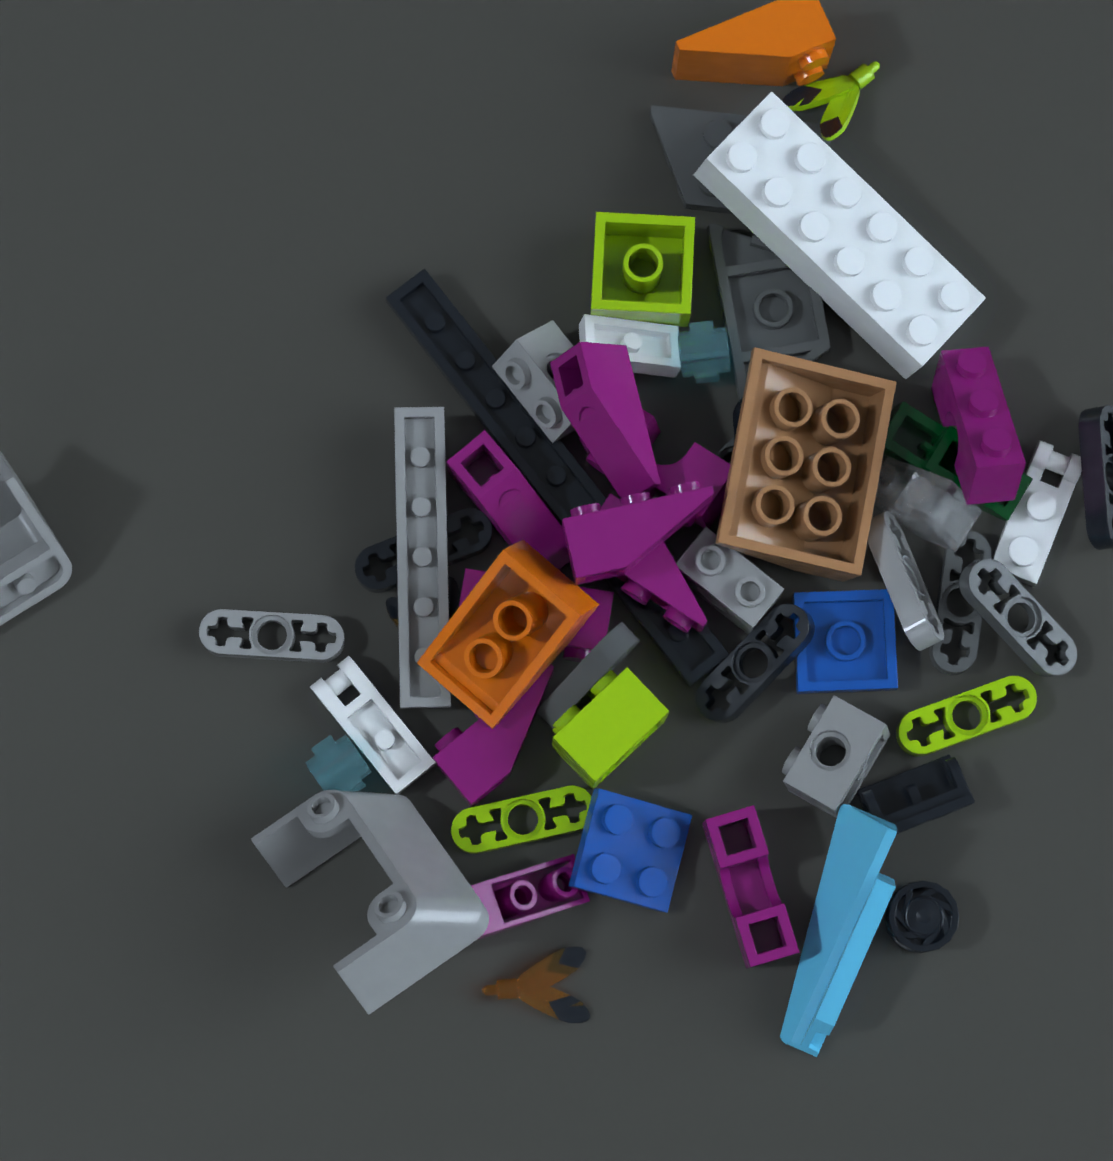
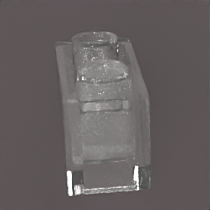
M884 455L874 508L880 512L889 511L900 525L920 538L956 552L982 513V510L976 504L966 505L962 490L952 480Z

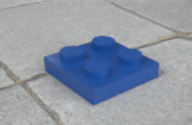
M887 589L794 592L792 594V604L807 611L815 625V632L811 642L795 658L797 694L895 691L898 689L894 605ZM799 617L793 620L794 639L800 633L796 627L797 622L800 620Z
M593 789L568 886L651 910L668 913L692 815L604 789Z

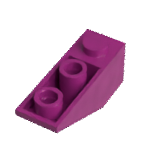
M579 342L550 362L562 411L619 497L623 498L632 494L649 492L659 486L661 482L627 346Z
M485 430L446 461L447 473L476 507L489 518L493 527L510 546L525 540L558 570H561L570 563L562 526L518 468Z
M699 481L686 482L669 488L671 495L651 499L649 492H643L621 498V506L601 510L599 503H593L571 509V517L563 518L562 528L575 585L625 575L712 501L714 495L713 485L700 488Z
M610 493L601 506V510L621 506L620 499ZM664 542L625 575L616 576V578L624 582L621 587L623 592L643 605H646L651 600L665 609L664 619L676 628L686 633L689 632L691 627L699 633L704 629L708 620Z
M552 664L496 727L492 729L473 713L478 719L464 732L457 726L435 744L439 752L432 757L470 807H474L511 776L537 714V709L540 707L553 676L554 666Z
M571 854L470 885L489 914L488 926L477 940L590 902L587 891L568 886L576 859L575 855Z

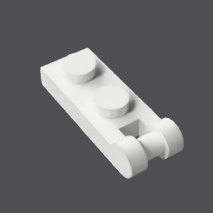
M1039 440L1025 473L1033 478L1011 517L1006 521L992 559L1002 563L1018 581L1032 587L1039 580L1075 485L1082 472L1081 456L1072 453L1070 457L1053 451V445ZM1045 469L1062 475L1057 487L1040 481Z
M347 656L337 664L339 667L338 671L325 681L321 677L310 688L393 792L400 794L435 766L436 762L352 658ZM353 685L360 695L347 706H344L337 696Z

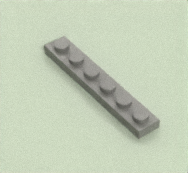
M394 407L400 709L450 708L451 692L417 664L418 660L449 621L444 407Z

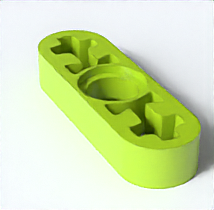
M1008 676L916 709L900 720L896 729L897 742L900 748L907 754L921 757L1014 724L1028 717L1035 709L1037 703L1036 690L1027 679L1021 676ZM1011 686L1014 693L1023 692L1025 700L1019 704L1020 712L1015 713L1012 706H1006L993 712L998 721L994 723L990 721V709L986 701L981 697V694L988 693L989 703L1006 695L1005 687ZM968 702L977 707L980 713V722L975 729L963 730L954 723L952 713L957 704ZM942 710L944 727L952 738L945 740L942 729L926 738L927 746H921L918 740L910 741L908 739L907 733L913 729V720H918L921 726L931 725L939 721L938 716L934 712Z
M572 785L467 808L458 813L454 818L451 826V835L455 845L461 851L468 854H481L578 832L584 828L591 795L585 789ZM568 795H573L576 803H585L586 810L579 813L578 822L570 823L567 815L552 818L556 828L545 830V812L539 801L549 799L550 810L564 806L565 797ZM518 806H528L537 814V826L528 834H517L508 824L510 812ZM501 810V828L507 839L496 841V830L482 834V843L478 845H472L468 837H460L459 830L467 827L466 819L476 817L480 825L493 823L494 820L490 812Z

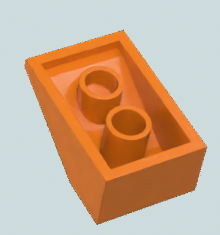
M776 0L677 40L671 72L675 80L782 87L796 81L798 86H803L814 82L824 75L823 70L828 67L836 37L819 0Z
M521 540L502 550L418 660L417 664L493 729L571 642L600 604L575 585L573 581L525 540Z

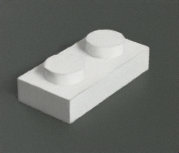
M584 314L579 323L580 342L626 345L633 373L675 378L681 369L678 326Z

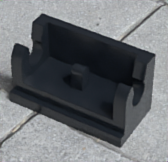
M950 754L858 789L856 793L863 811L895 824L897 834L975 803L958 761L955 757L951 758Z

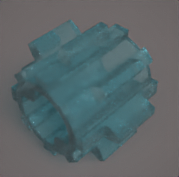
M713 320L689 323L690 331L678 332L679 359L683 377L695 376L696 384L720 381L719 373L731 372V358L726 327L714 328Z
M346 734L337 741L329 735L311 748L315 756L305 763L323 791H360L366 787L362 779L372 771Z

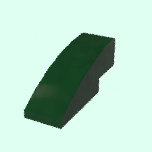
M904 401L894 406L890 415L883 456L965 502L954 466L958 454L957 429L952 426L943 427ZM1023 473L1015 500L970 505L1003 521H1008L1033 478Z

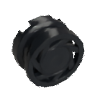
M919 881L905 885L892 895L885 910L884 921L887 933L895 944L906 951L924 953L940 949L952 939L957 931L960 915L957 903L947 889L937 883Z

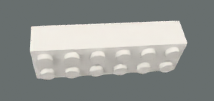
M772 91L704 160L693 174L905 379L919 370L986 299L981 292Z

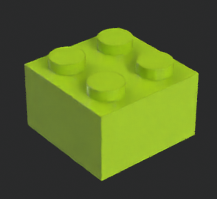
M596 212L590 315L688 327L692 301L695 217Z
M628 667L619 675L613 670L606 673L590 689L591 694L589 697L592 699L591 702L582 710L574 704L553 724L555 728L552 731L556 735L552 740V748L592 790L665 722L669 714V710Z

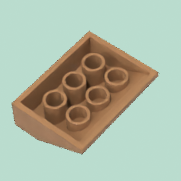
M754 347L749 362L715 544L794 571L841 582L861 576L897 382Z

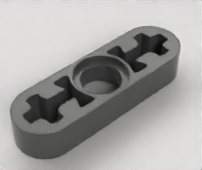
M974 531L958 533L949 541L944 550L936 603L937 615L942 625L944 621L955 627L971 626V633L962 630L959 634L958 648L966 651V657H960L955 665L948 663V655L940 653V647H945L950 643L953 628L943 630L944 640L930 646L929 655L933 666L945 675H958L965 672L971 667L977 657L982 616L975 609L968 616H955L949 611L946 603L950 592L960 590L959 580L950 581L949 579L950 573L958 577L962 571L963 560L961 557L955 556L954 550H961L965 543L968 542L973 544L972 551L980 554V560L991 559L989 542L984 536ZM989 573L977 574L981 579V584L978 586L980 592H984L987 589Z
M984 559L970 563L963 569L959 578V588L963 597L1035 674L1042 677L1059 676L1068 673L1074 667L1077 660V648L1073 639L1002 563L994 559ZM989 573L992 577L988 583L991 590L980 592L978 586L981 584V579L977 574ZM1010 594L1009 597L1003 600L998 598V595ZM1014 604L1022 606L1027 611L1029 617L1028 626L1021 633L1013 630L1007 619L1008 611ZM1033 637H1036L1039 640L1037 642L1027 644V640ZM1043 645L1057 646L1058 650L1054 656L1058 662L1047 663L1045 661L1048 651Z
M623 622L619 623L588 653L542 703L536 713L554 729L553 724L574 704L579 707L591 694L590 689L606 673L614 670L640 640Z

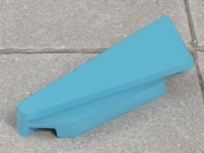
M842 804L838 811L780 1038L785 1044L815 1057L818 1056L826 1035H830L896 888L893 878L879 873L897 834L896 825L849 804Z

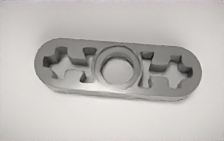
M884 511L871 520L868 544L906 636L918 651H922L944 640L943 627L899 523L889 511Z
M218 609L208 613L201 621L199 627V637L202 644L210 653L219 657L325 663L336 659L343 651L345 645V635L341 625L334 618L326 615ZM221 620H227L229 628L236 631H245L243 624L245 620L253 621L249 629L251 649L242 648L244 639L240 637H229L226 640L225 646H218L216 638L209 636L210 629H217ZM270 622L281 624L287 632L285 643L275 650L265 649L258 641L259 630ZM293 624H303L300 632L305 635H315L318 633L319 626H327L329 635L336 636L335 643H328L325 652H318L313 642L300 641L301 651L294 652L292 649L296 636Z

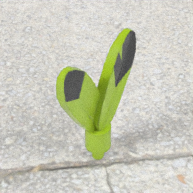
M873 61L868 66L861 64L848 76H837L803 85L788 93L782 99V102L792 111H803L829 103L822 116L820 128L822 138L826 141H831L841 135L847 128L856 108L860 90L874 80V73L880 68V64L877 61Z

